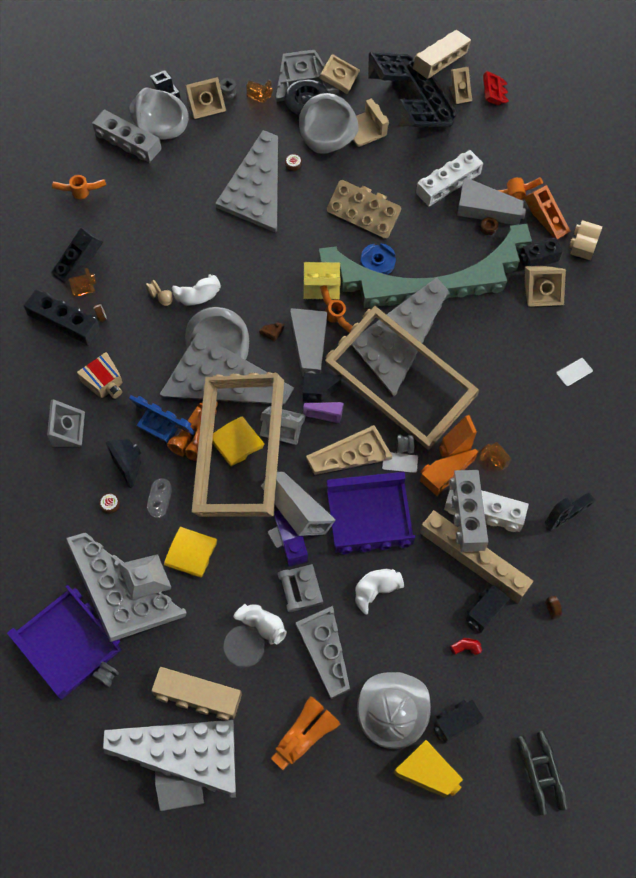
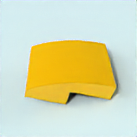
M243 416L231 421L213 433L212 443L230 466L246 460L249 454L262 449L264 446V442Z
M180 527L168 551L164 565L202 578L209 564V558L217 544V539Z

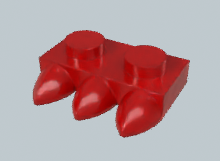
M486 71L483 74L485 100L498 106L508 103L509 100L504 96L508 91L503 87L507 85V82L500 76Z

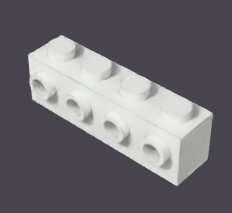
M471 150L461 153L456 159L447 162L439 170L436 169L431 175L420 179L417 183L416 194L428 206H431L461 187L464 178L472 180L480 175L483 162Z
M449 490L444 510L454 515L456 514V509L452 508V496H454L453 490ZM481 490L486 523L490 526L504 527L511 532H520L524 525L529 504Z

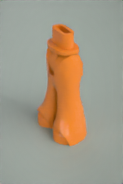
M203 402L198 404L188 420L191 423L190 427L196 432L195 436L181 430L167 443L168 448L173 453L182 457L186 453L187 458L193 461H197Z
M311 696L305 703L296 722L282 738L278 747L275 748L277 752L271 757V760L282 770L289 763L292 765L293 762L302 757L321 737L341 725L328 710H325L309 731L303 735L310 723L324 711V707Z

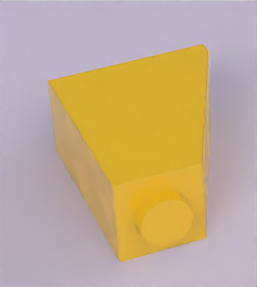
M427 740L394 771L396 777L444 798L449 794L453 797L462 788L459 784L463 779Z

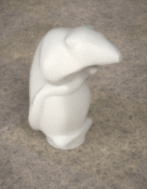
M209 274L208 278L199 280L193 288L172 286V291L178 302L185 306L202 304L214 298L221 285L215 275Z
M381 569L366 574L358 582L355 589V601L359 609L364 614H368V604L373 602L378 593H390L396 589L404 588L401 573H396L394 569Z
M244 604L233 616L244 624L256 627L259 634L266 640H269L270 645L273 643L279 644L286 636L287 632L284 629L282 620L278 616L263 610L260 605L247 606Z

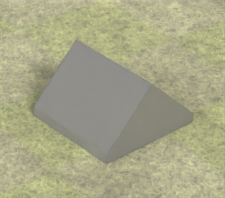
M54 399L51 400L47 436L52 447L82 446L85 411Z
M155 771V786L160 811L204 804L202 787L185 782L183 778L178 776H168L161 771Z

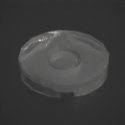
M241 625L233 628L227 634L224 641L226 658L238 667L255 665L264 654V638L254 627Z

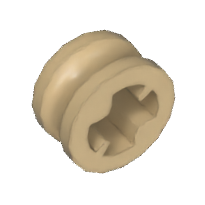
M152 280L151 284H145L152 298H155L161 292L155 280Z

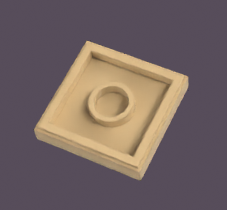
M332 54L319 78L348 94L360 70Z

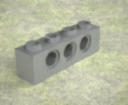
M103 110L92 123L97 137L109 141L112 145L121 147L124 151L136 155L141 160L150 163L161 150L160 138L106 110Z
M455 470L453 478H450L449 486L450 490H453L454 496H452V508L456 509V514H454V525L458 526L456 543L460 544L461 552L485 551L488 545V535L479 470ZM466 527H472L474 530H468Z

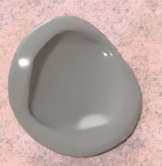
M323 93L312 97L303 106L299 116L301 136L307 146L317 153H329L344 147L353 140L359 130L357 117L351 106L341 97L331 93Z
M212 307L203 309L190 319L185 333L187 349L196 334L199 333L246 360L249 351V333L246 324L235 312L226 308Z
M400 672L381 673L369 678L365 682L357 702V717L362 731L373 743L387 749H401L415 743L424 733L431 713L430 695L424 683L415 677Z

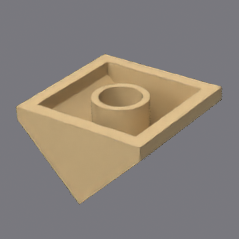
M218 77L185 85L187 102L194 119L226 111Z

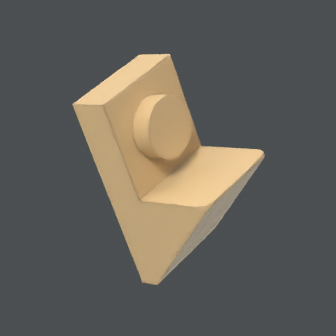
M469 67L452 69V86H449L455 104L472 101Z

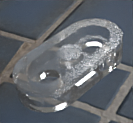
M160 478L152 484L147 509L153 517H161L167 512L172 493L171 484L167 479ZM160 485L165 486L163 489H158ZM155 503L160 504L159 507H153Z

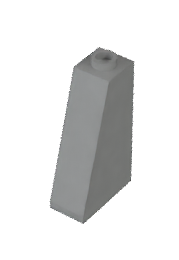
M469 178L463 179L457 216L481 220L491 217L500 223L519 225L520 220L525 217L526 209L523 208L524 201Z
M291 308L290 320L302 377H304V373L321 374L327 312Z
M277 472L274 504L298 536L326 535L336 520L285 472ZM265 481L261 485L263 490L265 489Z

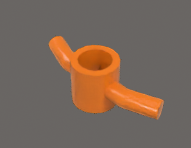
M82 175L71 177L69 184L52 183L53 189L72 191V195L76 199L86 198L89 195V190L107 186L104 179L94 183H87L86 178Z
M516 177L507 182V189L498 191L523 200L526 196V191L543 184V180L539 177L530 183L524 184L522 178Z
M327 285L321 286L322 297L327 305L325 309L327 321L332 323L338 322L342 328L350 333L353 326L343 317L346 311L345 304L341 300H332ZM331 309H336L339 314L333 313Z

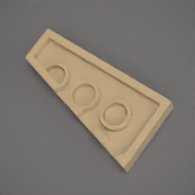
M375 425L306 456V460L315 475L392 459V455Z

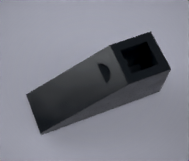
M80 228L52 270V273L62 281H68L95 256L103 241L91 232Z

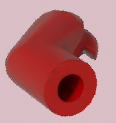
M463 638L450 646L454 655L465 649L471 650V653L474 655L480 654L482 651L481 643L470 638Z

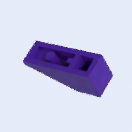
M279 510L274 511V518L288 567L308 562V553L303 536H298Z

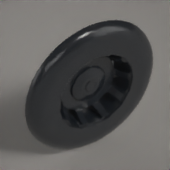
M303 79L292 83L287 88L284 100L288 109L300 116L301 110L308 100L316 95L329 93V91L318 81Z

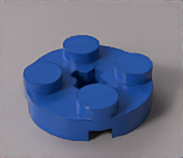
M380 243V245L375 246L370 244L362 251L360 265L388 275L395 268V252L386 244ZM374 258H381L382 260L381 262H376Z

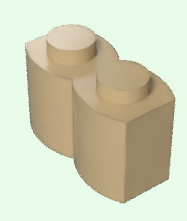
M582 220L581 225L576 226L573 234L576 235V239L572 238L569 248L572 249L570 254L591 260L603 226Z

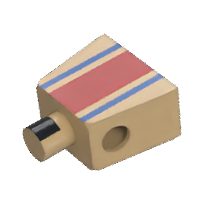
M107 352L77 372L80 381L100 398L110 394L115 399L122 394V390L119 388L122 384L121 376Z

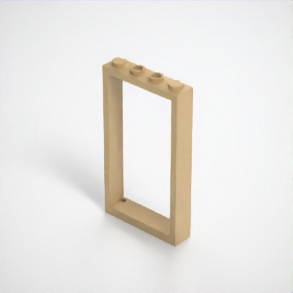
M376 306L365 312L361 322L353 325L350 334L347 337L341 338L338 343L339 346L335 350H331L325 360L326 365L337 375H342L343 380L408 434H413V438L427 450L437 442L476 398L479 392L478 388ZM376 317L467 390L427 437L336 362Z
M267 372L262 375L258 373H249L248 375L231 374L230 376L216 374L213 377H205L192 513L199 517L273 516L284 380L277 373ZM273 386L263 504H206L217 390L222 388Z

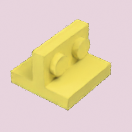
M304 262V299H323L320 289L323 285H327L331 299H340V262Z

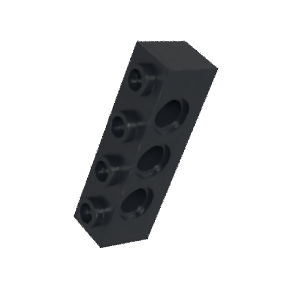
M36 289L24 304L28 316L88 346L100 330L98 319L95 316L87 315L79 308L71 307L63 300L53 298L47 292H41Z

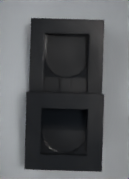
M165 70L150 76L157 90L168 92L180 98L179 91L173 85L171 77Z

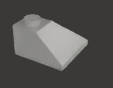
M158 554L119 564L132 599L171 589Z

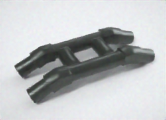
M539 731L537 733L544 756L532 758L533 756L525 737H517L516 740L533 789L538 815L547 814L542 789L554 786L559 810L568 809L565 789L558 772L552 746L545 732ZM547 764L551 777L539 780L535 767Z

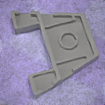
M315 50L283 54L276 102L285 101L284 96L289 85L303 79L321 81L329 93H339V89L319 78L325 65Z

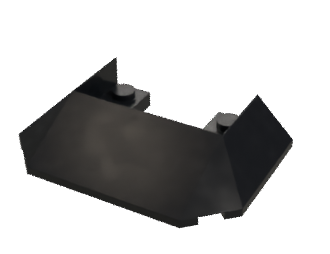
M369 53L368 79L394 81L405 98L399 99L396 104L404 116L398 126H452L457 112L434 76L427 79L413 69V57L408 54Z

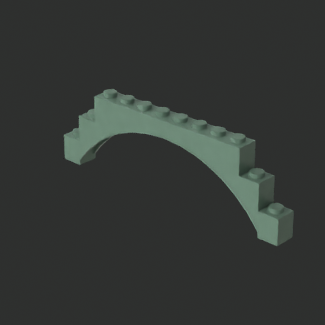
M528 225L510 226L505 240L496 250L477 264L450 275L437 277L448 289L446 299L449 297H464L466 295H481L483 293L504 291L507 282L505 272L511 273L517 270L519 264L518 253H521L523 246L532 243ZM337 246L319 248V262H340L342 291L355 292L360 290L364 308L401 304L436 278H402L382 274L348 259L337 251Z

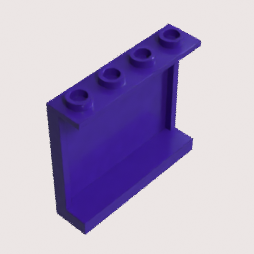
M405 472L327 480L326 488L330 515L336 520L332 525L335 553L345 555L350 554L352 551L369 552L377 548L388 550L395 546L407 548L414 544L415 535H413L405 489Z
M68 585L65 586L67 591L20 629L16 631L12 628L7 632L61 700L100 668L102 661L107 663L121 651L118 645L121 641L119 639L112 642L109 641L100 618L96 619L93 615L95 610L88 602L84 605L80 600L83 597L76 588L72 590Z

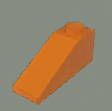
M547 185L524 197L532 214L553 238L559 239L570 232Z
M470 415L465 416L442 438L441 446H439L442 457L447 458L471 450L477 431Z
M473 449L437 460L431 465L427 464L421 471L420 482L438 496L449 485L454 471L465 470L476 459L478 451Z

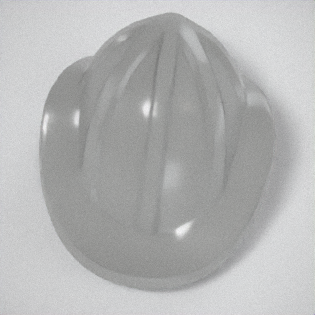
M147 87L143 88L129 106L130 116L136 126L157 136L160 140L175 138L181 135L187 127L188 111L186 106L180 99L168 92Z

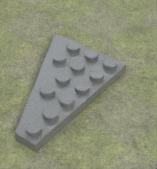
M264 130L261 132L215 203L216 208L275 233L277 231L278 189L277 135Z
M436 277L389 312L387 316L423 344L435 316L448 295V289ZM380 320L362 332L351 344L390 393L395 396L418 351Z
M197 333L160 395L162 397L203 400L205 377H213L216 374L230 376L231 374L248 375L249 373H258L262 375L267 372ZM285 382L282 405L286 404L294 391V387ZM273 386L222 388L217 390V400L272 404Z

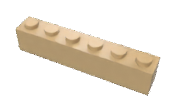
M433 510L422 524L420 534L491 585H495L516 603H519L532 585L533 580L487 547L485 551L461 552L460 544L456 543L458 527Z

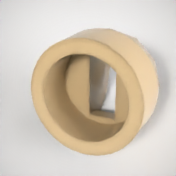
M165 290L158 293L159 302L164 306L170 305L173 302L172 292Z

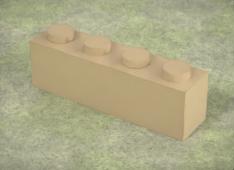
M458 30L447 34L446 37L438 40L432 46H428L424 51L419 52L415 56L413 69L427 79L465 55L471 39Z
M163 667L159 668L152 688V693L156 696V700L165 703L168 700L176 702L175 705L181 708L188 709V706L194 707L201 714L208 715L209 712L217 714V718L227 721L229 718H235L242 696L241 690Z

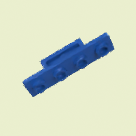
M130 395L129 399L136 406L146 411L136 425L141 430L166 443L169 442L178 428L194 435L195 431L190 427L191 423L183 418L177 419V416L170 411L163 412L162 408L154 403L152 405L147 404L148 401L141 396L136 398Z

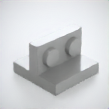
M271 406L262 412L260 419L263 421L260 436L269 438ZM282 409L280 441L297 445L301 426L305 421L306 415Z

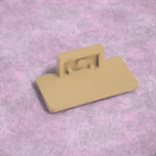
M340 180L329 202L327 211L383 238H388L401 212V207L386 200L387 196L377 193L375 195L371 193V189L365 186L360 188Z

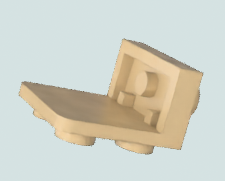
M372 98L366 100L365 112L356 116L359 130L353 141L358 147L386 136L389 120L387 116L382 114L379 105L375 104Z

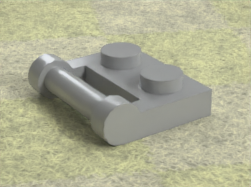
M313 564L278 572L279 580L282 581L286 595L288 612L323 604ZM295 577L301 598L300 602L295 601L289 578Z

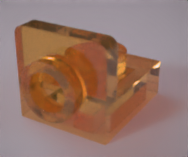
M249 80L246 85L247 97L263 103L273 93L271 80H267L265 85Z
M88 268L85 269V275L69 278L74 297L95 292L93 285L97 283L94 273L90 274Z
M498 442L492 445L487 444L482 448L479 458L481 461L491 456L492 462L502 470L509 466L511 457Z

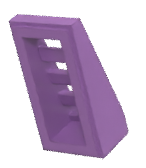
M304 403L303 414L307 417L340 423L344 403Z

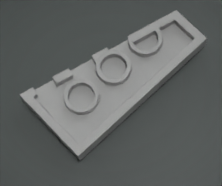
M333 606L296 622L295 625L330 699L350 691Z

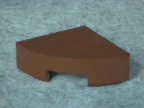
M277 322L265 325L259 330V333L276 341L284 329V324Z

